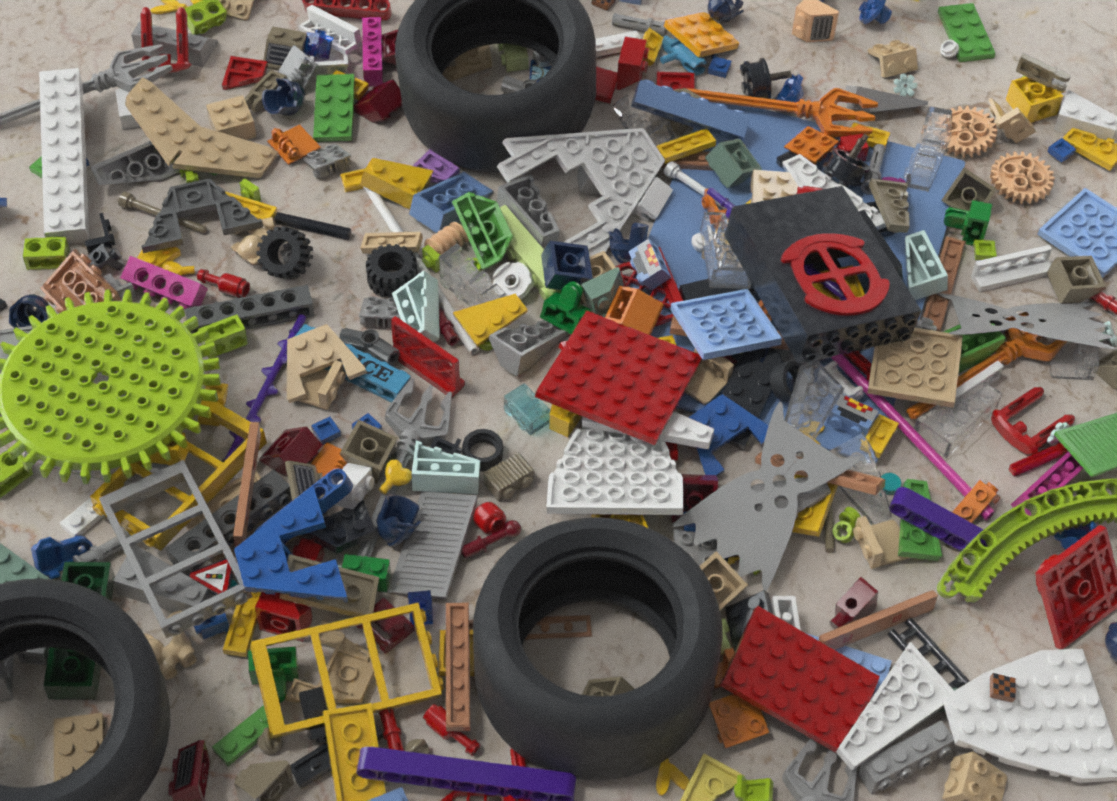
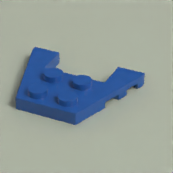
M723 394L688 417L714 429V437L709 449L696 448L705 475H717V477L724 472V468L712 454L747 429L750 430L759 444L763 446L769 426Z

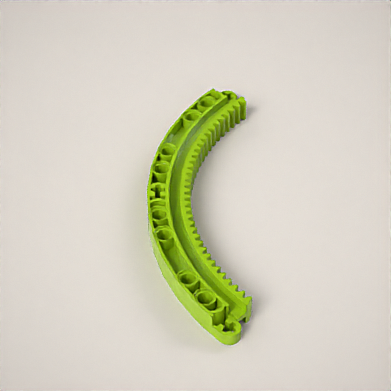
M1117 479L1085 481L1052 489L1030 498L1002 514L975 536L955 557L937 584L938 594L945 599H950L959 592L966 597L964 599L966 602L975 603L982 598V593L987 590L986 587L992 583V580L1002 571V568L1036 542H1040L1050 535L1053 536L1057 532L1061 533L1065 529L1078 528L1080 525L1086 526L1089 523L1091 524V521L1098 522L1099 524L1106 521L1108 524L1114 520L1117 523ZM1106 488L1111 491L1112 495L1108 494ZM1047 499H1050L1054 506L1050 505ZM1025 508L1031 512V516L1026 514ZM980 539L986 541L987 547L981 544ZM963 557L969 559L971 565L965 564ZM950 580L954 581V583H952L950 587L952 590L947 592L945 590V585L948 582H950Z

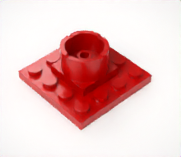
M1097 526L1060 555L1050 556L1049 559H1046L1040 565L1038 571L1035 572L1037 590L1042 597L1054 644L1058 649L1063 650L1117 608V567L1107 527Z

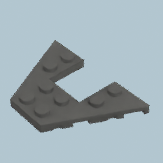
M210 178L169 188L168 196L162 203L163 207L160 213H157L153 221V227L149 229V236L141 247L143 253L184 245L178 218L213 210L218 211L224 236L263 227L262 219L258 220L253 216L248 208L242 207L241 203L234 197H229L225 190L220 186H216L215 182Z

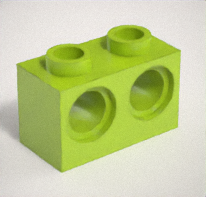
M202 0L185 8L188 28L192 34H204L210 28L221 26L226 21L227 11L219 0Z
M66 237L25 238L23 260L27 270L57 269L70 253Z
M237 314L198 329L200 331L206 328L209 339L202 342L201 345L212 342L215 344L217 353L207 356L208 359L248 345L246 330Z
M7 451L0 454V498L33 475L32 468L29 470L24 468L22 460L25 457L22 454L14 460L10 459Z

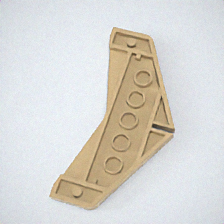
M143 77L126 96L125 106L167 165L170 166L175 158L180 155L173 163V169L259 178L263 176L278 155V151L271 147L201 127L152 82Z

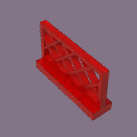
M658 247L672 278L654 288L650 296L654 298L657 292L665 294V298L660 302L663 303V308L671 309V303L680 302L683 299L663 252ZM630 261L615 266L619 267L620 272L627 269L633 270L630 277L623 275L621 272L625 287H630L631 283L639 285V290L643 291L644 287L648 288L645 285L642 286L637 279H634L637 271L634 270ZM673 313L667 316L660 314L654 327L671 322L674 316Z
M394 316L391 319L393 347L400 351L398 362L443 394L447 395L449 391L452 392L451 398H453L465 386V381L460 378L459 360L398 317Z

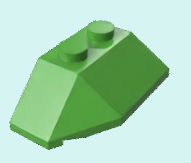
M471 192L453 200V206L482 270L502 261L514 236L498 202Z
M959 324L943 332L950 333L961 329V326ZM1000 331L963 335L958 373L972 368L990 357L1005 341L1004 335Z

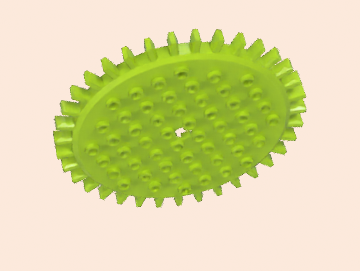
M110 289L105 290L104 301L95 303L90 292H86L84 296L85 305L77 307L74 306L73 301L69 297L65 298L67 310L57 314L52 306H46L49 319L41 323L33 315L28 317L33 328L28 334L19 328H15L13 332L16 339L20 341L16 346L2 341L0 344L2 351L9 356L7 359L0 358V369L2 370L0 374V414L2 415L0 417V430L4 428L8 430L0 434V448L14 440L17 442L7 450L10 459L14 460L26 451L29 454L22 460L24 468L29 470L38 460H41L44 463L40 467V472L44 478H47L54 466L61 468L59 475L62 482L67 483L72 470H81L80 475L83 484H88L91 471L101 470L105 483H108L111 480L110 469L122 467L126 478H131L132 468L130 464L141 460L147 471L152 470V462L149 456L159 452L168 461L171 459L167 447L169 443L174 441L184 449L188 446L185 436L181 434L185 428L197 434L201 432L200 424L192 420L195 415L209 419L211 417L210 407L200 405L201 401H218L216 390H207L205 386L221 385L219 374H205V371L221 369L219 358L202 359L217 353L215 344L212 342L198 346V344L208 340L209 335L206 328L194 334L190 333L199 326L197 317L193 316L184 323H181L179 321L185 316L184 308L181 305L169 315L166 313L169 308L168 299L163 298L155 308L150 306L152 301L150 293L147 292L143 295L140 303L132 302L130 290H125L122 301H113ZM98 373L109 377L108 381H101L98 384L93 382L98 377Z

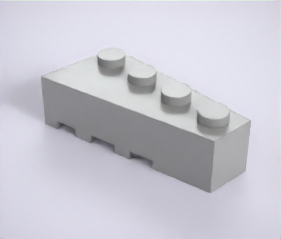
M532 174L499 186L497 195L499 206L506 205L543 249H545L550 240L558 241L560 230L551 212H548L547 204L544 199L542 200L538 186H535Z

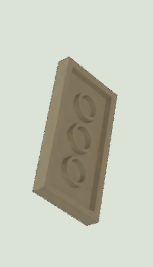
M290 554L287 559L290 573L322 563ZM338 567L348 598L347 603L340 599L331 598L318 600L315 597H291L290 594L280 593L279 598L352 617L363 616L373 613L379 577Z

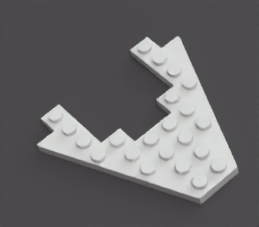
M644 128L506 138L502 143L511 157L499 163L497 168L507 183L554 157L565 173L581 165L602 196L588 205V208L598 222L564 242L587 245L589 257L602 251H607L610 246L608 232L614 231L615 228L620 231L665 159Z

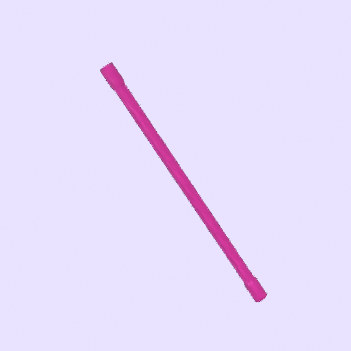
M843 354L831 357L858 386L864 388L862 391L889 419L899 423L898 428L965 497L972 488L883 396L867 393L869 381ZM988 505L980 515L985 520H988L994 515L995 511Z

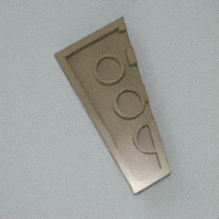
M871 179L869 187L888 231L907 233L910 227L909 212H907L909 202H907L908 183Z

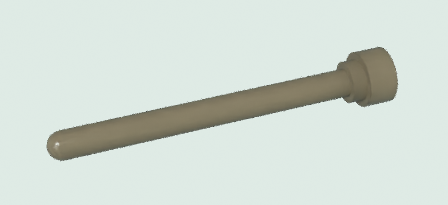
M124 191L119 197L118 205L125 209L134 207L155 216L161 211L159 208L136 200L131 193ZM182 217L178 218L179 225L202 234L207 232L206 226Z

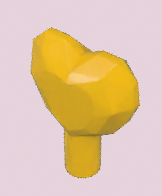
M166 261L162 264L163 269L180 276L195 274V266L182 267L174 261Z
M391 460L387 463L385 469L386 481L378 490L385 495L392 486H402L409 483L412 479V472L407 468H403L398 460Z

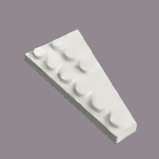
M800 154L782 162L785 171L790 172L799 187L804 185L827 189L843 186L832 180V177L822 173L817 169L816 165ZM843 186L857 210H865L878 231L886 227L882 215L878 213L875 207H870L863 202L861 197Z
M674 412L659 441L709 449L714 437V429ZM583 417L582 427L625 434Z
M909 642L836 751L851 771L943 708V699L954 692L911 642Z

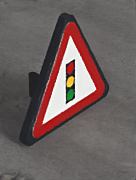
M225 558L192 571L187 576L208 588V591L216 596L230 589L233 570Z

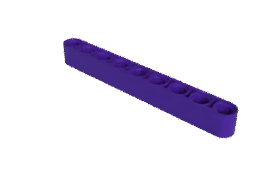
M363 747L360 749L356 773L365 779L502 797L511 795L513 798L532 801H574L576 776L567 772L377 747Z

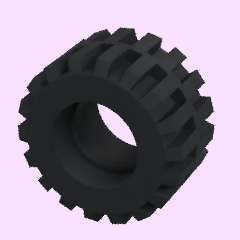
M274 227V230L270 229L267 231V236L262 235L261 239L263 241L262 243L258 242L257 247H260V251H256L257 256H260L258 263L263 265L261 267L263 271H267V274L283 279L298 278L300 274L307 272L305 268H310L311 263H309V260H313V255H310V251H313V246L308 245L311 241L309 238H305L306 235L303 232L288 227ZM288 241L292 247V256L283 265L279 261L278 251L280 246Z
M386 244L385 247L381 245L378 247V250L374 249L371 251L372 254H369L367 257V283L376 295L380 294V297H393V292L418 275L416 256L413 255L411 250L407 251V247H400V244H395V246ZM389 270H397L396 272H386Z

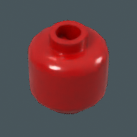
M485 502L476 508L473 521L481 531L491 535L504 528L506 515L493 502Z

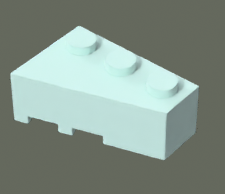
M925 231L905 236L907 286L913 298L918 300L947 290L948 274Z
M422 271L393 292L392 295L401 320L432 342H435L439 339L438 280Z
M416 441L412 467V491L462 494L479 493L480 460L455 452L453 455L441 451V448L434 447L432 449L423 446L422 442Z

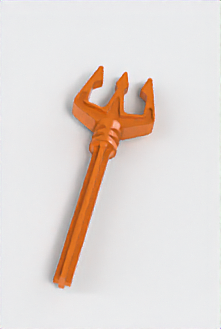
M687 88L701 96V98L709 100V102L795 113L797 118L804 116L805 119H809L811 117L812 120H816L821 132L832 138L862 133L870 135L873 133V129L859 124L852 128L833 125V121L857 120L859 122L875 121L876 117L864 111L856 112L836 105L838 102L859 104L862 108L878 107V102L840 88H833L820 98V101L811 102V100L804 101V99H800L799 102H789Z
M1023 312L1018 315L1029 316V313ZM1010 316L1007 317L1006 320L1015 321L1016 318ZM1016 328L1006 329L1005 336L1007 341L1002 343L993 355L958 376L957 388L996 361L1008 365L1020 356L1050 361L1067 341L1056 340L1049 345H1044L1038 342L1043 336ZM918 402L908 408L906 412L909 414L910 419H916L936 405Z

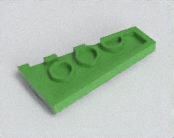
M907 479L904 482L903 487L909 488L931 500L927 481ZM901 519L898 556L939 561L942 557L939 539Z

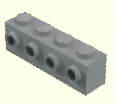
M939 721L862 763L858 776L870 794L879 790H885L895 781L903 780L910 776L912 772L926 768L938 758L942 759L952 752L953 736L944 723Z

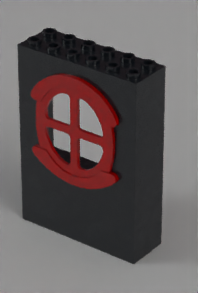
M843 186L732 207L724 236L798 364L812 362L821 358H830L844 353L849 354L857 350H867L871 347L906 341L911 338L922 310ZM852 256L858 261L860 266L839 269L832 259ZM824 261L830 272L809 276L804 271V265ZM865 273L870 281L869 290L864 296L856 297L844 277ZM835 280L847 300L832 299L819 292L812 284Z

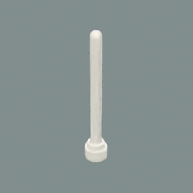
M671 161L664 169L666 176L674 179L678 178L704 196V190L707 188L681 172L680 166L675 162ZM714 199L716 205H718L719 207H721V206H720V203H718V202Z

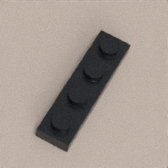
M375 723L378 741L383 738V733ZM327 742L290 765L292 776L301 789L331 771Z

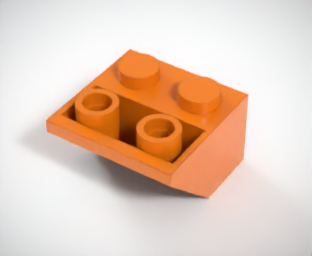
M619 286L605 318L651 335L664 305L639 289Z

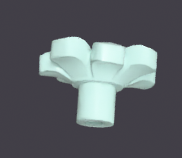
M901 74L900 80L895 79L893 82L897 85L893 89L894 92H900L899 95L906 96V94L913 96L914 91L912 89L917 88V83L913 82L915 77L909 75L907 78L906 74Z
M1108 321L1104 323L1108 326L1105 327L1102 333L1113 336V338L1104 340H1108L1112 347H1115L1117 345V337L1114 334L1111 322Z
M1066 422L1056 424V430L1054 429L1051 432L1047 443L1051 446L1061 443L1054 433L1068 428L1070 425Z

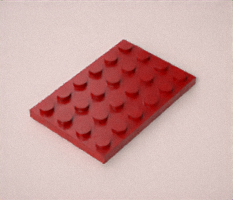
M757 606L749 619L719 686L836 753L870 702L880 676Z

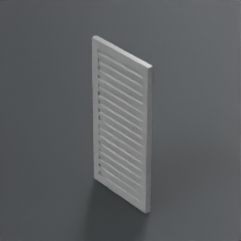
M421 491L417 503L419 511L413 524L421 521V523L415 529L411 538L406 539L388 589L389 594L447 599L476 507L477 496Z

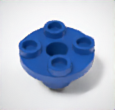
M886 0L864 1L859 7L861 12L859 20L863 24H868L875 19L880 24H884L890 19L892 10L885 5Z

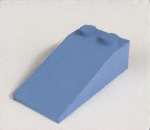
M462 172L414 194L409 215L437 233L439 230H443L445 226H449L451 222L458 223L460 221L453 206V200L468 192L488 198L492 195L493 190L467 173Z

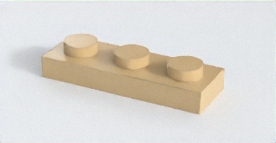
M421 232L365 233L360 249L362 253H371L374 249L378 250V247L381 245L385 247L386 244H391V246L400 244V247H407V251L419 252L423 235Z

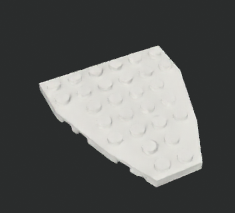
M582 427L573 433L564 449L562 459H559L556 463V470L549 475L547 514L683 515V477L681 473L677 472L676 463L674 460H671L665 441L658 440L656 445H653L630 435Z
M1083 649L1040 650L981 674L943 699L956 745L971 748L976 753L982 755L989 753L998 757L999 762L1031 771H1036L1037 769L1048 771L1050 776L1054 777L1059 775L1072 778L1073 782L1077 783L1117 781V747ZM992 673L1016 678V699L1013 703L990 697V676Z

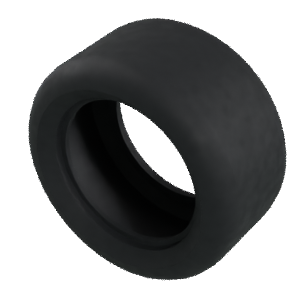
M415 0L402 18L396 38L395 58L405 116L418 139L428 149L449 162L477 171L500 172L497 168L498 164L511 157L502 143L504 139L581 133L586 127L596 98V39L589 15L579 0ZM492 44H513L529 48L542 55L552 65L548 73L535 84L517 92L500 95L477 94L463 90L449 82L442 75L448 65L461 54L477 47Z
M595 517L572 519L546 526L521 539L497 561L483 583L474 612L473 649L475 683L480 702L492 726L500 737L526 760L545 770L571 773L577 779L608 780L632 776L662 763L683 747L695 733L709 708L722 646L720 609L715 592L700 566L686 551L669 538L652 529L624 520ZM598 601L625 607L648 621L664 641L670 659L654 678L632 691L613 696H588L570 692L546 679L529 661L522 646L532 628L551 612L574 603Z
M42 578L21 579L1 583L0 662L18 653L37 648H62L80 653L100 665L112 678L115 701L113 717L106 737L85 764L68 776L46 785L24 788L0 785V801H140L158 773L165 755L170 731V705L167 688L157 658L143 631L118 605L89 588L66 581Z

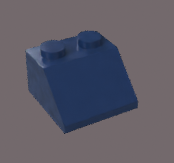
M549 241L541 254L546 288L562 290L569 282L574 281L581 285L593 279L587 245Z

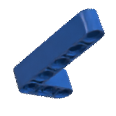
M333 469L311 486L315 489L322 514L346 497L353 489L352 480L342 469ZM290 502V503H289L288 505H286L283 509H281L279 512H277L275 515H273L270 519H268L266 522H264L261 526H259V527L255 530V532H256L258 529H260L263 525H265L268 521H270L273 517H275L278 513H280L282 510H284L287 506H289L292 502ZM292 538L281 541L286 560L289 554L293 555L285 544Z

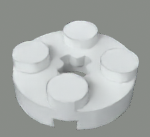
M520 262L504 263L493 275L492 289L499 298L516 293L521 300L534 286L531 272ZM511 278L513 280L517 279L514 285L508 286Z

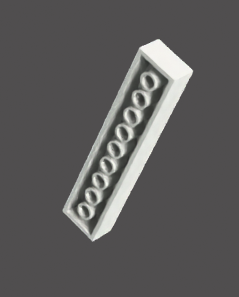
M79 68L39 72L44 234L45 237H66L68 244L84 243L86 240H89L83 81Z

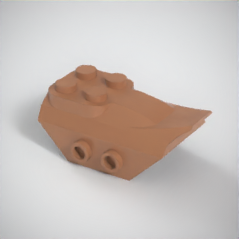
M76 249L69 254L40 288L46 294L44 298L52 305H56L55 310L58 313L67 310L65 298L68 297L73 301L75 307L85 305L84 296L86 292H90L95 303L104 301L105 290L110 289L113 301H121L118 292L101 276L103 272L96 265H91L92 260L85 254H80Z

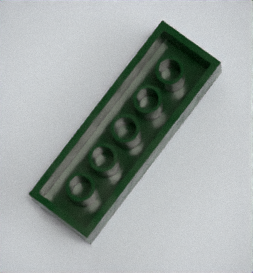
M64 562L61 581L89 588L112 600L115 574L111 562ZM49 648L43 683L48 699L96 700L101 666L80 653L62 648Z

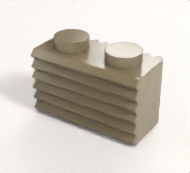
M519 452L483 473V484L497 501L512 497L516 490L522 487H529L534 480V469Z

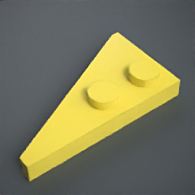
M703 753L680 801H715L737 784V776L743 774Z

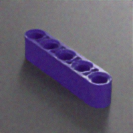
M906 487L896 489L889 506L891 513L959 551H962L975 536L983 531L982 528ZM980 539L981 544L987 547L986 541Z

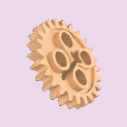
M959 106L957 111L951 108V113L945 111L944 116H939V121H936V126L934 127V139L937 140L938 146L941 145V150L948 149L947 154L955 152V157L959 153L962 154L963 158H965L966 154L973 157V153L980 155L981 150L987 152V147L992 148V144L996 142L997 125L994 123V118H990V113L983 114V109L978 112L976 107L969 110V106H966L965 110H963Z
M1014 151L1012 156L1009 153H1006L1005 157L1000 156L999 160H995L994 165H992L990 174L991 184H995L994 187L997 190L1000 189L999 195L1006 194L1005 199L1011 197L1012 202L1018 199L1021 204H1023L1024 200L1028 204H1031L1032 199L1036 203L1039 201V198L1044 200L1045 196H1049L1053 188L1055 177H1053L1054 172L1049 171L1050 165L1044 166L1045 160L1038 161L1039 156L1032 158V153L1025 156L1023 151L1020 155Z

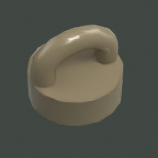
M266 727L262 735L259 736L257 743L264 754L272 755L281 749L283 740L282 737L271 739L270 730Z
M414 739L408 742L405 751L429 754V746L424 739Z

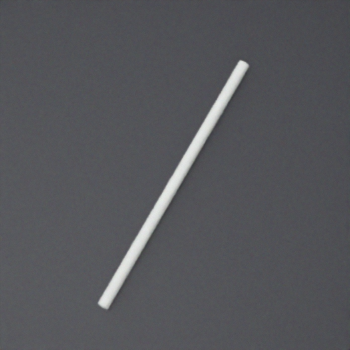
M363 187L392 232H403L381 196ZM413 252L417 259L418 274L425 271L431 275L418 253ZM438 286L440 308L444 310L448 320L452 321L454 330L471 355L476 354L479 348L453 316L452 312L455 311Z

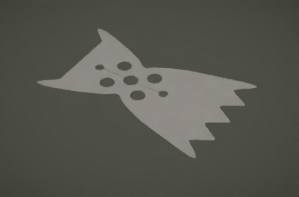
M936 293L952 300L961 329L949 334H977L1016 328L1052 339L1107 349H1117L1099 342L1100 340L1113 338V336L1094 330L1108 325L1088 319L1102 315L1083 308L1094 304L1093 302L1042 303L1005 309L973 299ZM992 308L997 310L998 313H987L985 309ZM1025 311L1029 313V316H1020L1016 312ZM973 314H978L980 317H974ZM1003 316H1013L1016 318V320L1008 321L1005 320ZM1039 319H1044L1046 322H1040ZM997 320L1002 322V325L995 326L990 324L989 321ZM1021 323H1031L1034 327L1025 328Z
M779 402L772 414L761 454L762 467L759 470L739 476L717 489L681 516L673 524V527L695 523L694 545L717 539V552L723 559L739 555L738 575L740 577L757 570L762 571L763 590L766 591L775 576L792 534L797 513L798 494L813 490L842 474L855 465L861 456L838 458L784 420L783 404ZM798 451L803 452L804 458L798 459L796 453ZM775 454H780L784 457V464L780 467H775L771 464V457ZM797 471H805L808 474V480L805 483H798L794 479ZM776 475L784 476L786 478V485L781 488L775 487L772 482L773 477ZM755 479L762 480L765 484L764 490L761 492L753 491L751 482ZM777 496H785L788 499L787 507L781 509L775 506L774 500ZM761 504L763 509L758 512L754 509V506Z

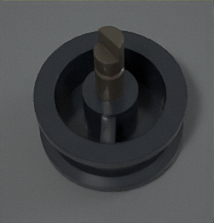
M760 58L758 62L753 63L744 61L740 65V72L744 82H741L742 92L746 93V96L770 99L772 94L771 81L792 78L790 70L770 74L764 58Z
M863 134L862 138L857 140L850 153L833 147L831 158L823 164V172L830 177L839 179V183L845 187L850 185L860 187L862 184L861 178L865 172L868 173L870 171V167L857 156L862 149L861 147L867 141L868 136Z

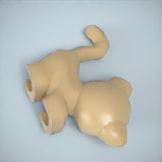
M272 217L262 219L263 227L247 230L250 235L243 238L240 242L233 244L231 249L250 264H258L260 256H257L256 251H260V247H257L258 242L262 243V235L267 236L268 230H274L275 226Z
M179 610V611L173 612V613H172L171 615H169L167 618L172 617V616H174V615H176V614H178V613H180V612H182V611ZM184 631L177 636H173L167 646H164L160 640L155 639L152 635L144 634L153 649L162 675L166 680L172 679L177 675L175 668L177 663L180 662L183 667L187 668L196 662L191 639Z

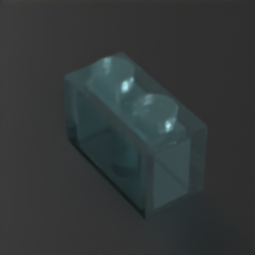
M525 383L504 395V411L508 416H512L517 421L518 426L522 430H526L530 436L549 424L550 409L540 399L535 397V393Z

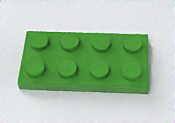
M974 3L941 6L938 8V15L949 40L955 41L959 46V51L956 54L959 62L993 59L996 52Z
M354 74L317 75L313 139L316 142L353 140Z

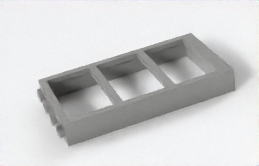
M184 460L99 498L166 638L177 636L183 630L200 625L206 619L215 615H221L227 609L235 605L244 604L253 597L251 592L245 591L239 566ZM187 482L198 503L197 506L128 538L125 537L114 513L179 483ZM203 513L219 544L145 578L131 546ZM224 553L239 585L165 619L150 587Z

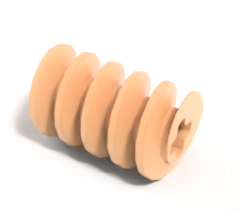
M451 222L449 226H445L443 230H439L437 234L426 239L424 246H431L444 259L446 257L445 253L450 255L452 250L456 251L458 246L462 247L464 242H469V239L462 225L457 222Z

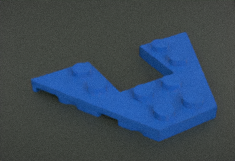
M314 487L307 490L234 549L246 592H264L265 594L273 595L276 592L290 594L291 597H315L318 600L331 598L343 600L345 603L348 602L336 559L291 573L289 571L281 541L326 528Z

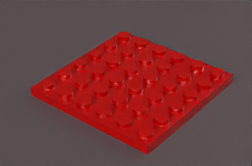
M586 311L537 388L535 397L656 445L701 364L702 358L695 352Z

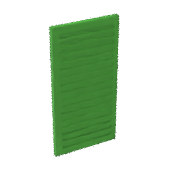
M1117 413L1054 433L1056 438L1091 477L1117 469Z

